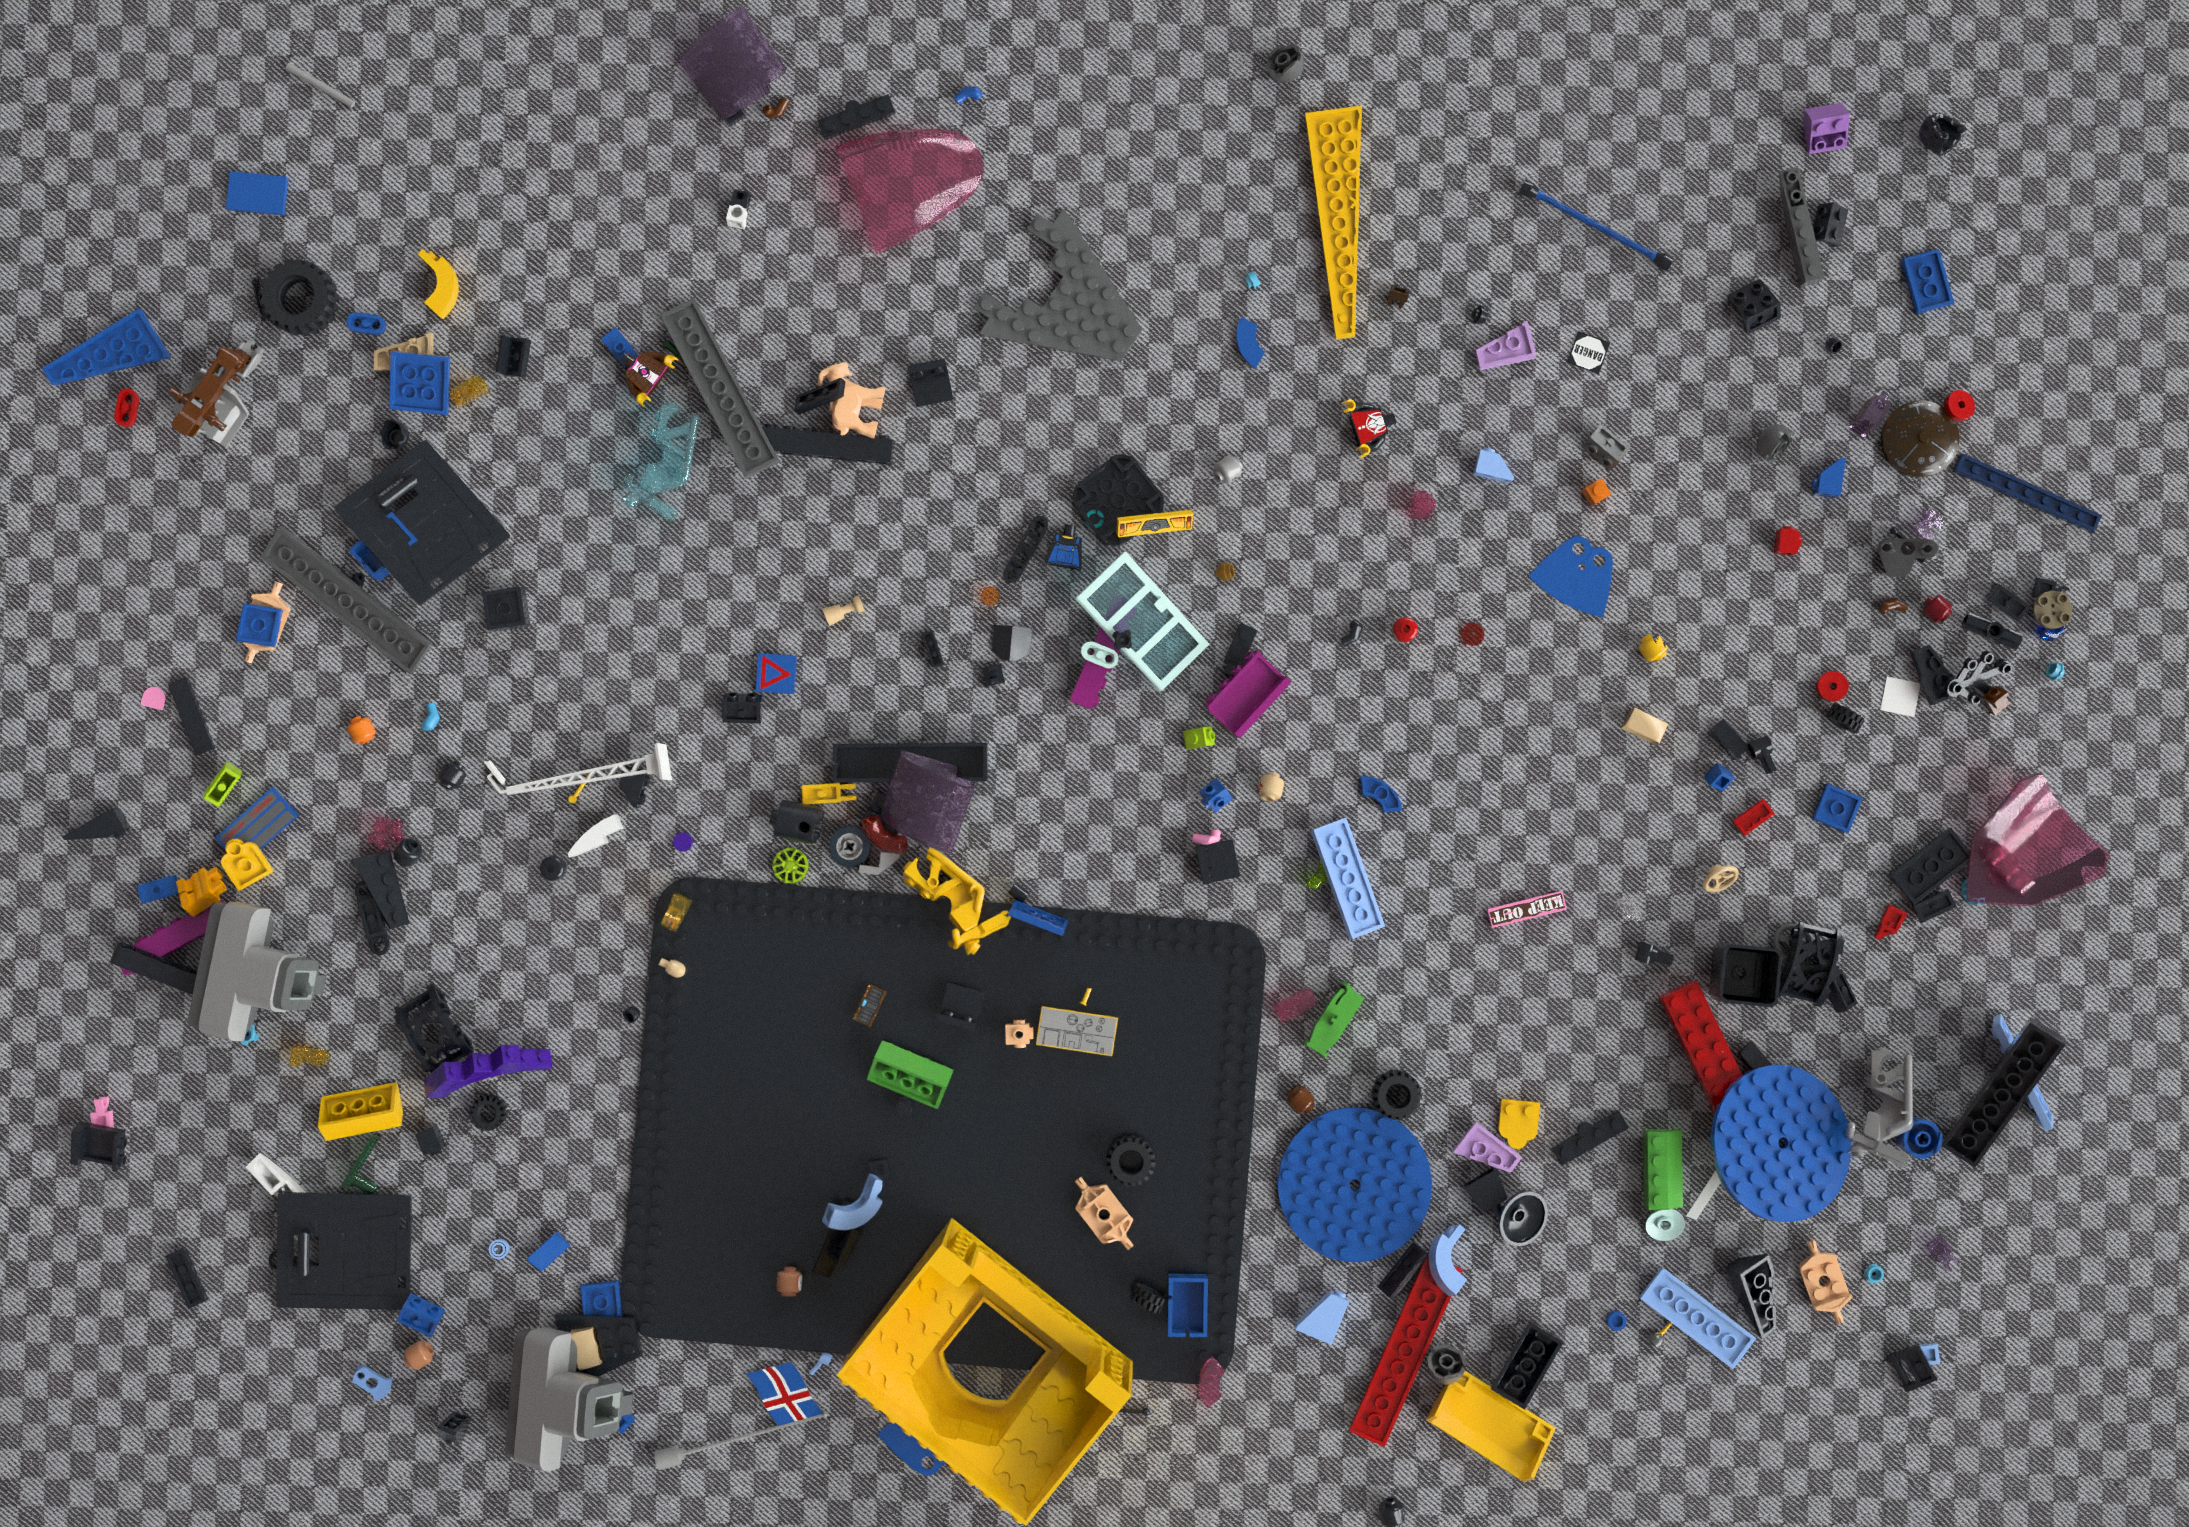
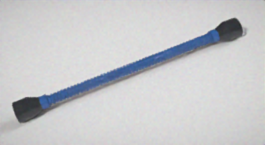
M1527 179L1518 192L1525 197L1549 203V205L1551 204V206L1553 205V207L1560 211L1568 213V215L1577 220L1579 219V221L1581 220V222L1590 227L1592 226V228L1594 227V229L1596 228V230L1603 234L1609 235V237L1618 242L1620 241V243L1622 242V244L1624 243V245L1633 250L1635 249V251L1637 250V252L1646 257L1648 256V259L1652 260L1657 267L1666 272L1674 260L1673 257L1666 253L1648 250V248L1639 243L1633 242V240L1624 237V235H1620V233L1609 229V227L1607 228V226L1605 227V225L1594 221V219L1592 220V218L1590 219V217L1579 213V211L1577 212V210L1564 205V203L1562 204V202L1549 197V195L1545 194L1533 182Z

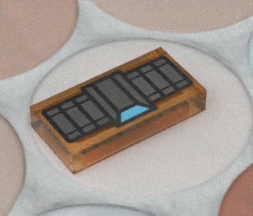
M869 984L854 1016V1020L871 1027L887 991Z

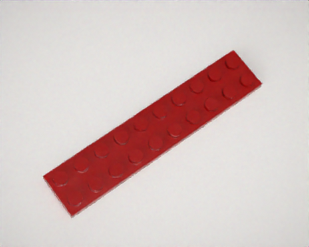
M1429 1256L1422 1263L1348 1429L1349 1432L1385 1447L1451 1298L1434 1281L1429 1268ZM1453 1265L1455 1269L1460 1274H1462L1463 1269Z

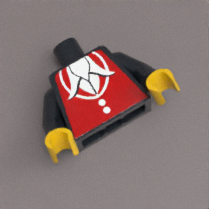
M1351 399L1342 402V404H1346L1348 407L1343 412H1350L1348 418L1358 446L1356 451L1361 450L1363 453L1360 458L1377 451L1386 440L1388 435L1387 427L1396 424L1394 414L1391 413L1383 416L1381 408H1376L1374 405L1364 402H1354Z

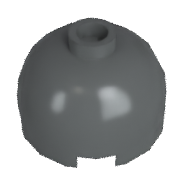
M1290 43V46L1286 47L1280 45L1267 56L1268 62L1265 68L1270 76L1280 83L1294 81L1304 69V57L1295 44Z
M1780 424L1762 428L1757 435L1759 437L1757 440L1759 455L1769 463L1775 462L1776 458L1774 457L1779 453L1783 454L1793 441L1791 436L1795 433L1788 427Z
M1451 1344L1435 1346L1427 1358L1428 1372L1438 1383L1444 1385L1456 1383L1465 1372V1355L1460 1349L1457 1350L1451 1347Z

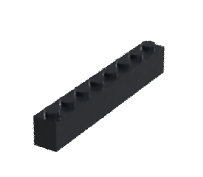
M765 424V427H762L776 454L892 465L894 441L890 439V436L879 435V438H871L862 434L860 436H852L851 432L840 435L833 434L831 430L814 432L812 428H803V431L795 430V427L784 426V429L776 428V425Z

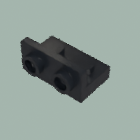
M736 692L724 694L722 699V723L761 724L762 695H757L756 693H747L745 695Z

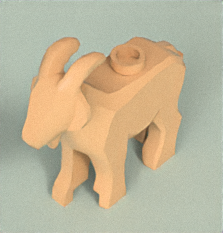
M845 362L823 369L818 375V386L822 385L824 379H828L831 382L842 378L846 381L844 397L832 401L829 411L833 412L831 419L833 427L841 432L840 435H845L848 433V430L852 429L859 434L875 438L878 422L863 423L858 416L861 406L881 410L886 387L870 389L846 380L844 376H852L853 374L848 371V364Z

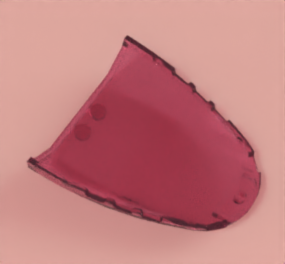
M945 129L899 130L874 134L836 145L876 254L914 238L916 234L929 229L931 225L940 219H944L947 214L957 209L974 194L983 177V160L978 147L967 136L957 131Z

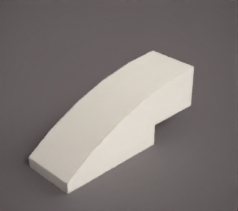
M614 814L591 827L573 845L568 853L569 858L607 844V835L623 829L619 816Z
M261 1153L246 1166L271 1195L275 1194L277 1198L280 1192L306 1193L286 1172Z

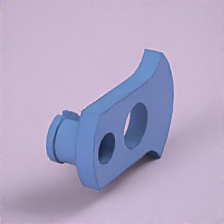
M359 1365L355 1369L352 1382L372 1394L373 1401H376L388 1394L392 1385V1377H383L369 1367ZM369 1378H375L378 1383L376 1386H368L366 1381Z

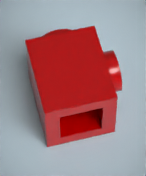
M1783 526L1782 529L1777 530L1773 554L1790 556L1798 554V548L1802 544L1800 531L1794 530L1792 526Z

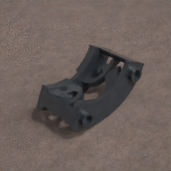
M1799 921L1795 927H1792L1790 937L1792 938L1786 964L1780 974L1778 997L1785 995L1813 1002V1006L1821 1007L1831 992L1829 989L1831 981L1835 982L1840 966L1836 964L1839 959L1838 955L1843 954L1845 931L1839 929L1834 931L1804 924V922ZM1803 932L1814 934L1815 943L1813 944L1808 936L1807 942L1803 943ZM1819 935L1829 939L1820 941ZM1821 950L1823 955L1825 953H1828L1826 959H1822ZM1816 952V957L1824 966V970L1816 971L1806 979L1801 970L1800 963ZM1816 977H1820L1818 982L1814 980ZM1790 981H1794L1791 986H1788Z
M434 983L428 986L427 991L400 1007L398 1005L394 1007L396 1013L394 1019L400 1025L407 1041L422 1062L421 1065L426 1072L432 1073L443 1062H456L474 1053L472 1041L463 1032L458 1023L453 1024V1020L449 1017L452 1013L445 995ZM418 1008L420 1014L412 1012L413 1019L409 1020L407 1013ZM433 1011L437 1013L435 1019L429 1016V1014L433 1015ZM424 1019L430 1023L442 1022L444 1027L438 1035L439 1044L421 1038V1028ZM445 1033H448L451 1037L450 1040L445 1039L447 1044L444 1042ZM460 1048V1050L454 1052L453 1054H450L449 1050ZM441 1051H443L446 1058L439 1061L438 1063H435V1061L431 1058V1055L435 1054L437 1056V1059H439L441 1057Z

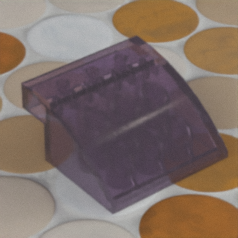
M739 6L711 26L678 58V62L722 122L727 117L736 114L740 109H744L768 94L770 83L786 73V66L742 6Z
M901 750L880 818L905 836L925 846L952 855L974 791L975 782L956 777L957 766Z

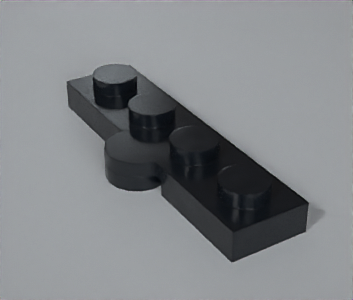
M889 94L863 104H859L856 100H850L846 103V110L820 119L818 124L824 140L896 113Z
M1618 1110L1593 1125L1585 1121L1579 1123L1577 1126L1578 1134L1552 1147V1150L1559 1163L1563 1166L1629 1127Z

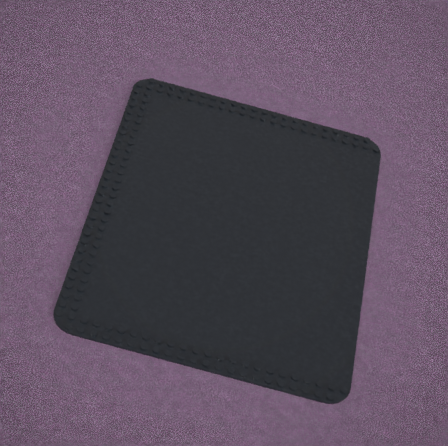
M687 877L673 882L661 893L654 914L620 1293L623 1316L635 1317L638 1333L652 1338L849 1355L949 1220L953 1218L1133 1361L1132 1379L1183 1384H1204L1216 1379L1229 1366L1235 1343L1266 956L1261 941L1250 929L1230 922L1032 906L1067 919L1068 923L1063 936L1011 917L1006 927L984 938H979L980 942L978 944L981 947L974 955L972 953L967 955L964 945L958 949L948 946V941L953 940L952 930L956 928L949 919L952 906L948 898L931 901L922 896L702 877ZM983 901L978 925L1000 914L1002 911L1009 912L1013 904ZM670 906L678 909V911L680 910L678 915L680 920L678 923L675 922L673 928L671 927L674 923L673 920L671 925L666 926V923L662 924V920ZM674 910L670 912V915L667 914L665 918L669 919V916L676 917L679 912ZM663 958L669 962L672 959L682 963L685 966V974L679 978L665 972L666 968L659 965L661 959ZM949 982L985 993L974 1031L936 1021ZM871 987L883 991L876 1014H873L869 1025L858 1021L857 1017L862 1009L860 1006L864 997H867ZM1089 988L1092 990L1086 1002L1087 1006L1079 1002L1082 1001L1086 989ZM1042 1006L1118 1017L1113 1055L1107 1056L1036 1045ZM1013 1020H1025V1023H1029V1028L1033 1027V1039H1030V1043L1026 1044L1024 1048H1014V1044L1006 1045L1005 1025L1013 1024ZM1021 1031L1016 1032L1017 1036H1023ZM882 1040L954 1070L938 1109L909 1098L912 1102V1110L909 1114L900 1116L895 1113L893 1103L898 1097L904 1095L867 1080L874 1057ZM1126 1135H1135V1137L1143 1138L1152 1147L1155 1155V1167L1149 1179L1143 1181L1141 1185L1136 1184L1132 1187L1131 1185L1124 1186L1122 1183L1116 1182L1111 1177L1107 1168V1153L1112 1143H1115V1140L1121 1139ZM1135 1150L1123 1152L1119 1159L1120 1166L1126 1171L1139 1169L1142 1165L1141 1154ZM887 1158L890 1178H880L883 1181L882 1190L877 1195L883 1202L877 1213L868 1222L857 1227L859 1230L858 1240L853 1244L849 1260L846 1261L844 1267L836 1264L829 1278L813 1273V1267L830 1230L822 1222L828 1203L839 1206L842 1201L854 1203L861 1196L868 1175H875L868 1168L867 1162ZM1079 1177H1082L1090 1187L1106 1183L1128 1214L1132 1216L1133 1221L1126 1233L1128 1239L1133 1244V1247H1130L1129 1250L1118 1240L1102 1244L1075 1209L1082 1195V1190L1075 1183ZM1102 1209L1098 1215L1101 1219L1105 1220L1109 1218L1110 1213L1108 1210ZM784 1267H795L796 1271L802 1274L801 1291L796 1293V1296H782L781 1292H778L776 1289L777 1273L784 1271ZM1168 1274H1207V1337H1189V1329H1185L1186 1337H1168ZM1136 1283L1151 1287L1167 1298L1160 1314L1149 1311L1130 1299ZM983 1302L944 1350L946 1362L951 1364L1031 1370L1046 1350L987 1303Z

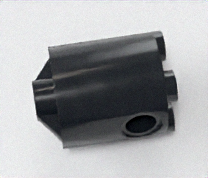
M782 799L779 809H772L769 824L775 825V837L813 845L820 838L821 829L818 826L823 821L825 810H821L820 807Z

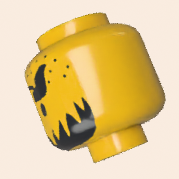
M1649 633L1640 640L1642 643L1638 649L1646 661H1653L1655 663L1667 655L1668 647L1660 635L1655 634L1651 636Z

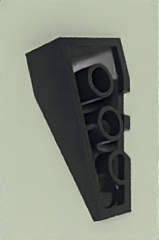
M1768 1254L1738 1258L1725 1267L1730 1284L1759 1338L1763 1339L1777 1329L1776 1307L1773 1306L1775 1288L1772 1287V1278L1775 1277L1774 1268Z

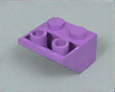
M1842 102L1804 109L1803 129L1809 154L1847 148L1850 113Z

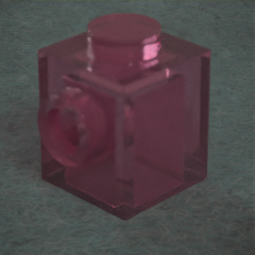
M1416 491V494L1411 496V519H1431L1433 517V510L1436 509V500L1433 499V494H1427V491Z

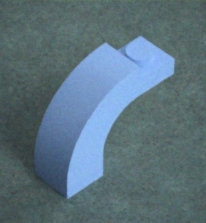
M869 1174L861 1196L854 1203L847 1206L828 1203L822 1222L827 1227L838 1230L854 1229L868 1222L877 1213L883 1202L877 1196L882 1190L883 1181L876 1175Z
M1460 1224L1449 1226L1444 1234L1435 1236L1429 1250L1431 1275L1439 1288L1448 1296L1456 1295L1467 1280L1455 1269L1451 1260L1452 1248L1465 1231V1228Z

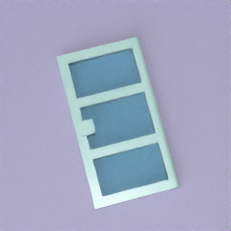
M1126 551L1114 560L1075 598L1113 641V632H1124L1125 630L1131 632L1132 647L1130 649L1121 648V650L1159 691H1162L1210 645Z

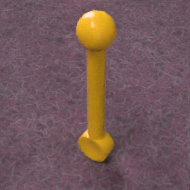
M582 783L574 795L568 798L570 803L577 801L576 797L586 783Z

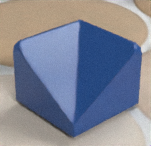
M1718 763L1704 776L1708 785L1722 792L1735 779L1728 768Z

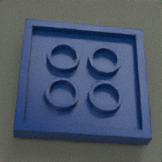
M391 351L389 409L448 415L451 357Z

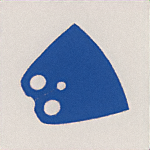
M1574 536L1548 555L1531 572L1529 577L1544 591L1562 603L1582 612L1603 617L1610 591L1613 559L1611 553L1604 548H1595L1591 546L1590 541L1586 538ZM1581 543L1585 549L1583 554H1574L1572 550L1573 545ZM1596 555L1604 556L1605 564L1598 567L1594 564L1593 559ZM1580 564L1585 565L1584 570L1579 569Z
M890 1422L878 1433V1436L897 1456L924 1476H931L937 1473L942 1464H947L943 1460L939 1461L936 1459L930 1449L921 1447L917 1439L912 1435H906L902 1431V1427L897 1423L893 1424ZM927 1456L934 1460L933 1467L929 1469L922 1466V1459Z

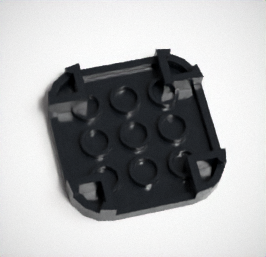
M1116 454L1110 457L1099 468L1082 481H1079L1073 492V503L1077 511L1104 544L1112 547L1122 546L1135 537L1117 536L1118 517L1162 513L1164 509V497L1161 491L1158 490L1140 467L1137 460L1125 454ZM1090 510H1096V514H1091L1088 518L1086 514ZM1098 510L1103 514L1104 518L1098 515ZM1100 519L1104 520L1102 526L1099 528L1095 527L1100 522Z

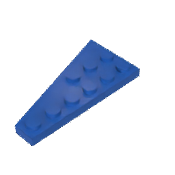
M138 308L49 363L42 370L51 385L56 386L172 357L143 310Z

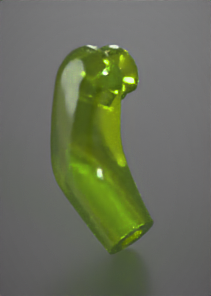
M1320 856L1316 873L1307 880V886L1314 890L1318 889L1327 879Z

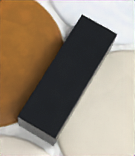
M934 631L922 633L933 669L945 665Z

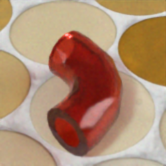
M870 816L862 820L861 824L868 839L877 848L894 854H905L907 852L908 841L906 836L889 833L883 827L879 816Z

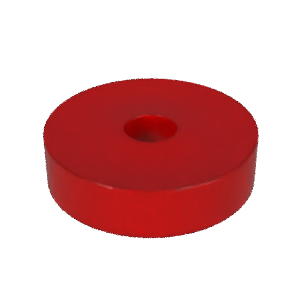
M1956 390L1946 396L1944 409L1952 420L1961 422L1974 414L1975 402L1968 392Z
M1838 671L1825 672L1816 682L1818 695L1828 702L1843 699L1849 689L1847 678ZM1831 683L1835 685L1834 690L1830 689Z

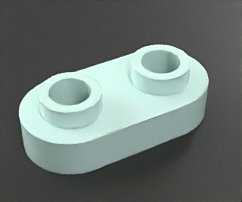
M1087 642L1082 646L1081 654L1085 660L1107 669L1117 665L1118 654L1114 650L1095 642ZM1089 648L1094 649L1095 653L1093 655H1088L1087 650ZM1108 655L1113 659L1109 663L1105 661V657Z

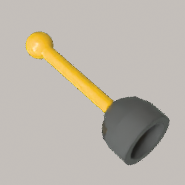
M1669 1321L1660 1332L1651 1333L1646 1338L1647 1341L1659 1349L1664 1342L1663 1334L1673 1323Z

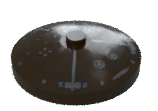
M1925 400L1912 401L1898 407L1888 416L1881 431V447L1886 460L1900 473L1910 477H1927L1942 471L1953 461L1959 447V430L1956 422L1946 414L1942 406Z

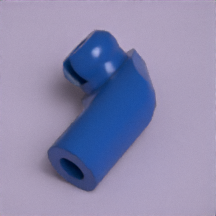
M977 86L964 87L953 99L960 105L968 97L979 100L982 97V92Z

